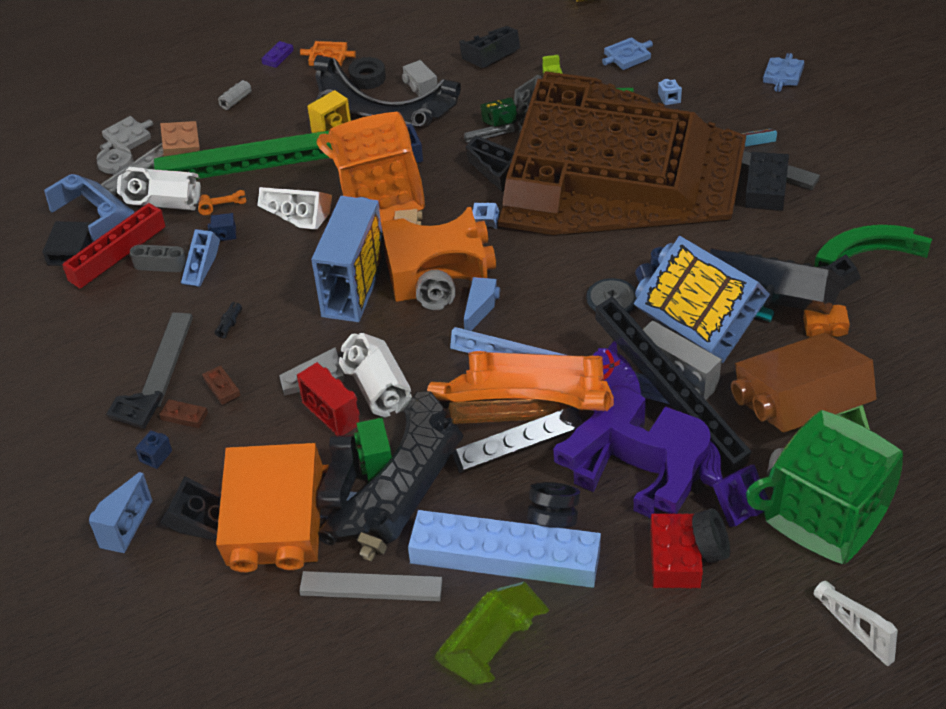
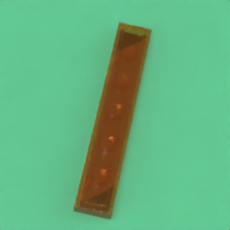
M518 399L451 402L449 404V411L453 424L537 420L572 406L549 400Z

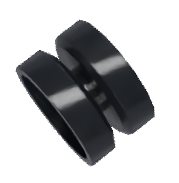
M539 482L530 486L529 499L533 503L528 506L527 519L529 521L553 528H566L576 525L578 510L575 506L579 504L580 490L578 488L555 482Z

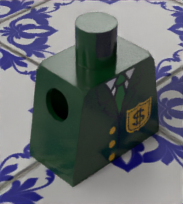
M512 97L480 104L482 120L489 125L500 126L518 121L516 106Z

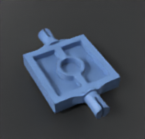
M631 37L604 48V54L607 58L602 59V63L606 66L613 62L621 69H627L651 59V53L646 49L652 47L653 43L651 40L640 43Z
M787 53L785 59L779 57L770 58L763 76V83L775 84L774 90L776 92H780L783 85L798 86L804 68V60L792 59L793 55L791 53L790 55Z

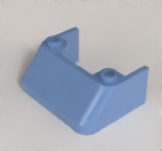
M68 175L44 190L49 210L52 213L80 195H83L98 207V214L101 218L88 225L92 243L134 213L131 208L98 182L79 175Z

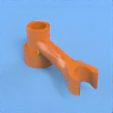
M239 190L229 196L211 199L208 195H201L198 211L202 215H209L213 212V205L231 202L244 204L247 202L246 197H239L244 196L245 191Z

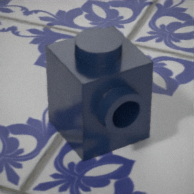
M233 213L211 216L208 231L213 232L220 241L237 239Z
M151 430L135 448L139 461L156 469L172 452L169 438L163 433H156Z

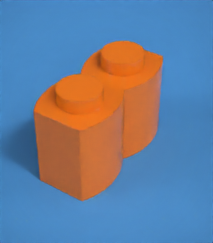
M833 305L829 315L804 310L803 319L807 336L813 337L827 333L830 336L840 337L848 334L850 323L846 306Z

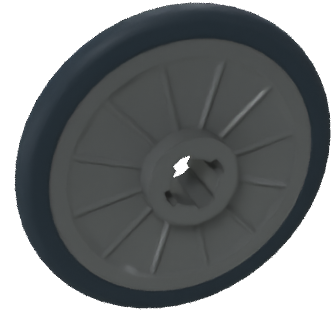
M603 279L590 286L586 294V300L588 305L596 312L598 305L613 296L628 313L635 307L634 302L637 299L635 296L636 289L630 283L621 279Z

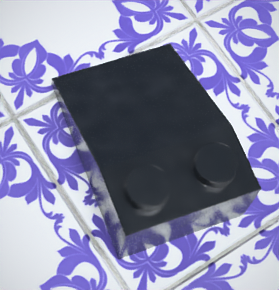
M184 476L160 524L182 534L217 541L221 493Z

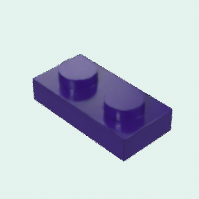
M279 41L262 58V64L277 68L292 53L293 45Z

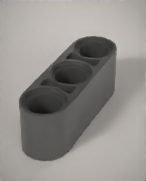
M136 245L130 249L132 262L137 270L181 272L185 269L187 261L184 250L181 247Z

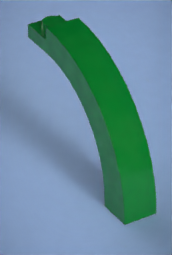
M870 225L858 227L830 239L816 255L814 266L826 267L845 254L850 258L856 254L872 250H895L927 258L932 239L914 234L915 229L904 226Z

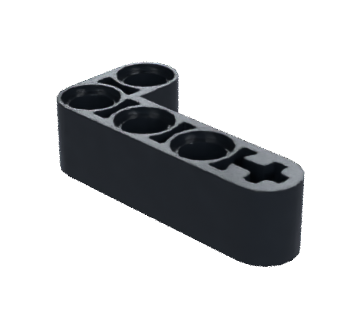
M354 435L330 437L329 449L332 462L318 490V505L320 509L344 508L359 472V458Z

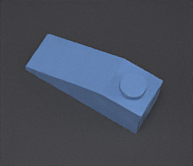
M195 229L181 284L201 286L216 258L220 239L213 232Z
M473 277L464 315L465 330L472 331L494 308L496 299L500 298V287H497V279Z

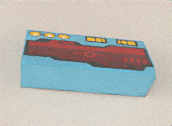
M773 129L741 133L746 135L745 147L775 142L777 137V131Z

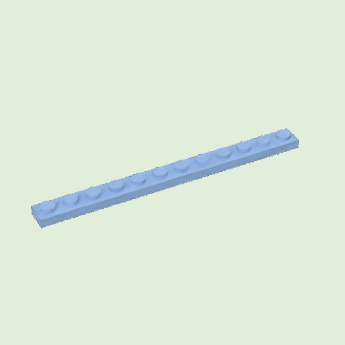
M457 327L453 328L451 334L450 348L466 353L486 351L565 355ZM635 372L640 384L641 395L644 398L669 404L644 374Z

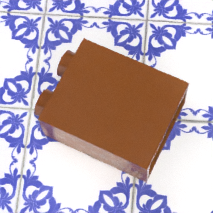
M822 333L735 363L737 380L731 383L733 397L739 405L748 406L755 412L759 420H767L783 433L803 426L820 410L838 414L877 400L873 360L827 333Z

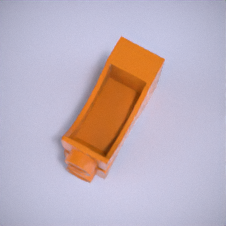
M467 207L464 213L457 219L441 225L423 226L411 223L404 218L381 222L385 257L396 302L416 299V283L419 277L429 270L438 269L444 271L452 279L473 280V277L487 278V270L496 269L493 246L483 247L482 245L488 243L486 223L484 220L475 222L471 207Z

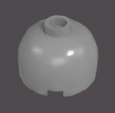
M438 269L429 270L419 277L416 283V298L425 308L431 310L443 309L444 305L448 303L450 305L454 300L455 285L451 276L446 272Z

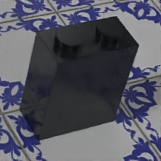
M55 221L43 249L47 266H63L64 262L90 245L92 240L88 225L92 223Z

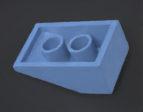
M139 472L102 500L95 511L91 513L89 523L99 548L125 553L153 501L143 473Z

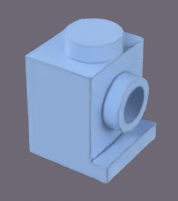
M664 79L662 82H659L658 95L663 104L681 103L682 88L678 86L676 80ZM668 94H673L674 97L668 98Z
M474 203L472 212L475 222L484 220L486 227L498 229L500 211L496 203Z

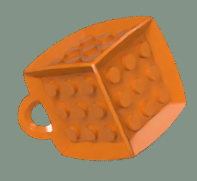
M400 112L382 113L352 120L333 127L329 130L328 134H321L316 141L318 147L328 157L333 159L337 166L343 196L365 197L371 200H378L381 222L394 220L395 211L412 209L420 211L425 208L420 173L412 151L408 128ZM327 142L331 143L332 150L327 146Z

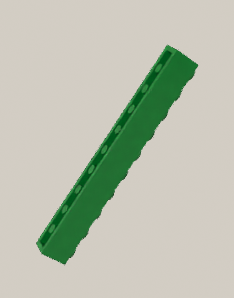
M329 131L154 158V170L196 173L199 176L196 179L326 159L330 157L322 152L316 141L321 134H328ZM327 142V146L332 150L331 143Z

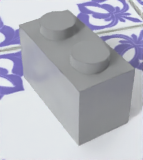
M421 60L403 66L402 79L404 83L408 84L412 91L416 92L419 96L427 93L437 85V76Z

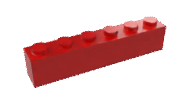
M150 203L146 204L64 262L62 265L68 281L81 289L128 255L132 247L143 244L165 228L166 225L161 209Z

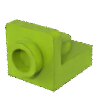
M559 55L542 58L543 74L545 71L562 73L559 65Z

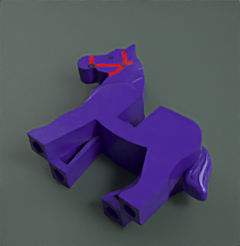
M615 341L612 342L609 348H598V351L592 356L603 357L604 379L601 381H607L614 397V405L608 411L594 410L593 416L579 426L570 438L556 444L553 449L554 462L573 470L574 484L593 493L611 455L640 469L657 473L659 475L653 484L635 495L633 511L650 519L651 514H659L661 511L668 514H677L689 495L693 482L701 479L702 483L713 487V484L723 479L721 474V457L717 447L710 441L709 428L702 420L665 407L650 431L648 432L643 429L645 425V398L641 395L640 384L633 368L622 355L618 354Z

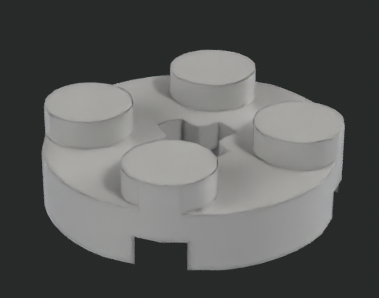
M115 146L116 149L111 150L109 147L105 148L97 155L99 170L113 175L117 174L134 162L131 151L124 146Z

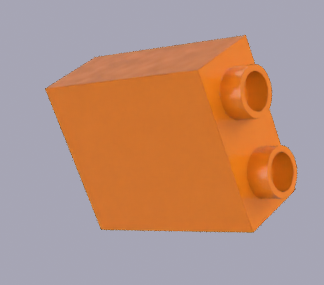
M315 443L226 448L216 546L226 566L238 572H252L257 569L258 564H276L277 567L284 570H297L304 566V562H318V531L320 527L318 490L322 484L323 465Z

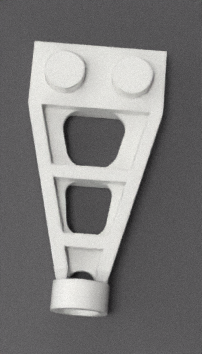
M821 582L816 587L814 596L822 601L825 607L886 666L892 664L895 661L897 629L895 626L875 612L835 591V587L829 582ZM842 607L850 611V616L842 609ZM860 618L871 625L870 636L860 627Z

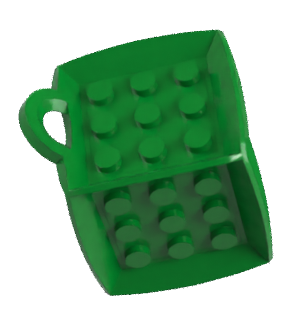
M820 410L792 437L772 467L769 477L754 482L746 492L747 501L752 508L764 511L766 522L793 541L823 557L846 564L868 541L885 515L900 480L903 452L894 444L864 426L839 415ZM774 486L770 500H762L759 497L763 489Z

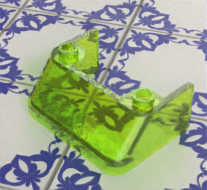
M525 581L493 589L477 603L437 651L435 658L442 666L471 684L493 682L495 677L490 672L491 667L488 664L513 632L525 631L531 626V619L534 616L548 613L549 608Z

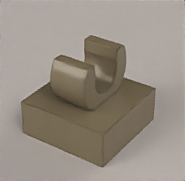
M362 532L357 540L363 546L360 555L363 556V559L371 562L376 552L384 555L387 548L382 540Z

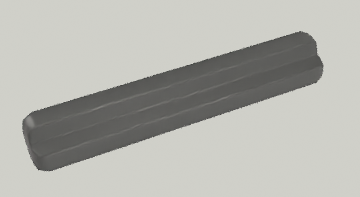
M513 123L466 132L464 133V140L466 143H469L475 135L486 139L515 131Z

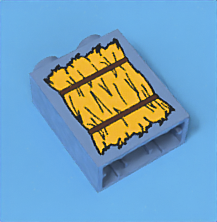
M340 196L311 259L321 317L360 322L385 261L378 200H371L365 197Z
M679 236L674 244L669 243L662 249L658 258L660 265L652 277H646L639 283L635 293L637 299L634 305L679 336L722 359L721 362L724 363L770 294L756 280Z

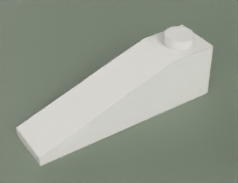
M260 187L258 206L282 217V219L295 224L299 228L318 229L330 214L332 195L315 191Z

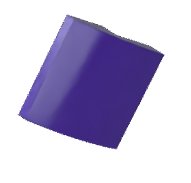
M755 465L745 467L712 485L729 527L737 526L750 516H757L763 512L762 510L752 508L746 497L748 488L754 482L760 480ZM763 489L760 492L759 497L762 500H768L766 492Z

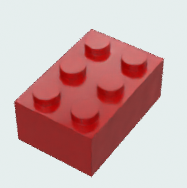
M316 362L297 374L302 403L337 436H341L357 427L360 415L357 409V397L353 391H349L344 387L340 379H335L328 368H323Z
M651 514L650 540L653 588H701L703 575L702 556L693 533L692 517L694 514Z

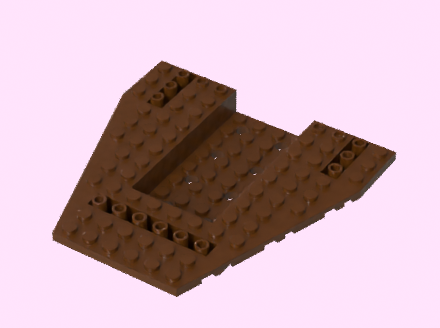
M545 71L543 79H537L506 177L498 226L558 235L732 219L746 135L728 128L725 130L715 127V123H705L694 112L668 109L665 107V104L660 102L655 104L647 97L629 90L621 91L616 89L615 85L610 83L608 85L603 84L602 80L597 78Z

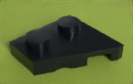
M155 391L154 394L150 395L137 393L131 396H116L107 412V416L111 419L145 429L164 395L161 391Z

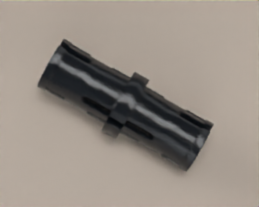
M232 302L227 312L221 316V322L215 329L217 337L220 338L223 334L222 338H226L231 327L235 326L236 318L242 311V306L239 303L235 305V302Z

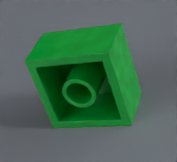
M383 418L357 423L358 432H354L358 458L360 462H363L360 463L362 476L367 475L368 483L380 473L392 458Z

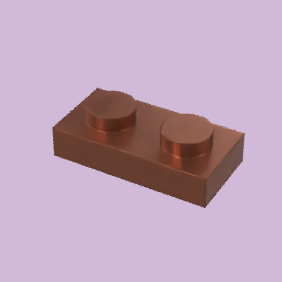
M221 365L202 374L204 381L222 405L241 396L239 389Z
M168 399L159 415L163 421L200 428L208 411L206 407Z

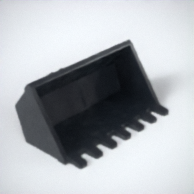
M715 248L710 249V254L756 280L770 294L763 304L766 306L772 303L829 315L841 288L846 282L843 279L845 270L837 269L836 272H833L825 266L815 267L808 263L798 264L792 260L782 261L775 257L765 258L762 255H748L746 252L741 251L737 253Z

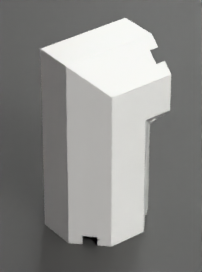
M129 167L124 174L118 177L117 193L123 197L126 204L145 206L150 203L159 208L195 211L196 207L193 206L199 203L201 185L200 182H196V178H199L196 173Z
M359 333L360 335L351 334L341 347V352H344L343 358L340 357L339 364L344 374L355 378L373 414L388 417L391 416L390 412L392 411L396 413L402 412L412 398L410 394L411 388L384 340L365 333Z

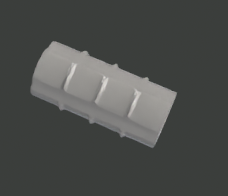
M244 80L236 83L218 98L219 105L225 110L234 107L235 104L241 102L243 98H246L252 92L250 84Z

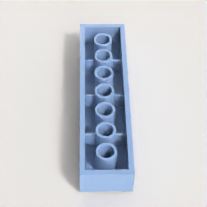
M418 510L408 550L411 564L594 588L600 554L601 533Z

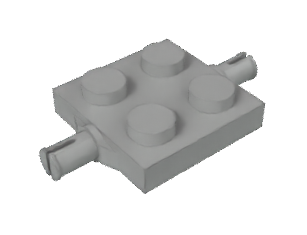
M129 116L102 131L103 137L108 142L100 145V149L104 150L108 147L109 149H116L115 146H124L129 150L151 139V134L146 129L153 126L152 121L148 119L143 123H139Z

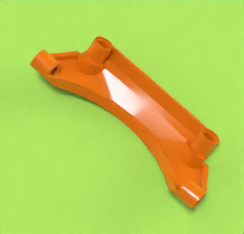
M473 351L468 353L469 370H466V374L460 375L449 383L430 382L427 391L433 393L438 401L449 402L502 398L540 399L568 404L580 410L608 411L614 405V397L607 381H601L604 379L602 356Z

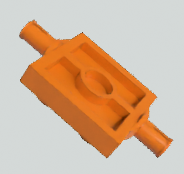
M315 41L312 48L301 49L300 55L310 56L308 59L309 66H314V60L317 55L335 58L340 66H342L343 60L346 57H356V51H347V42Z

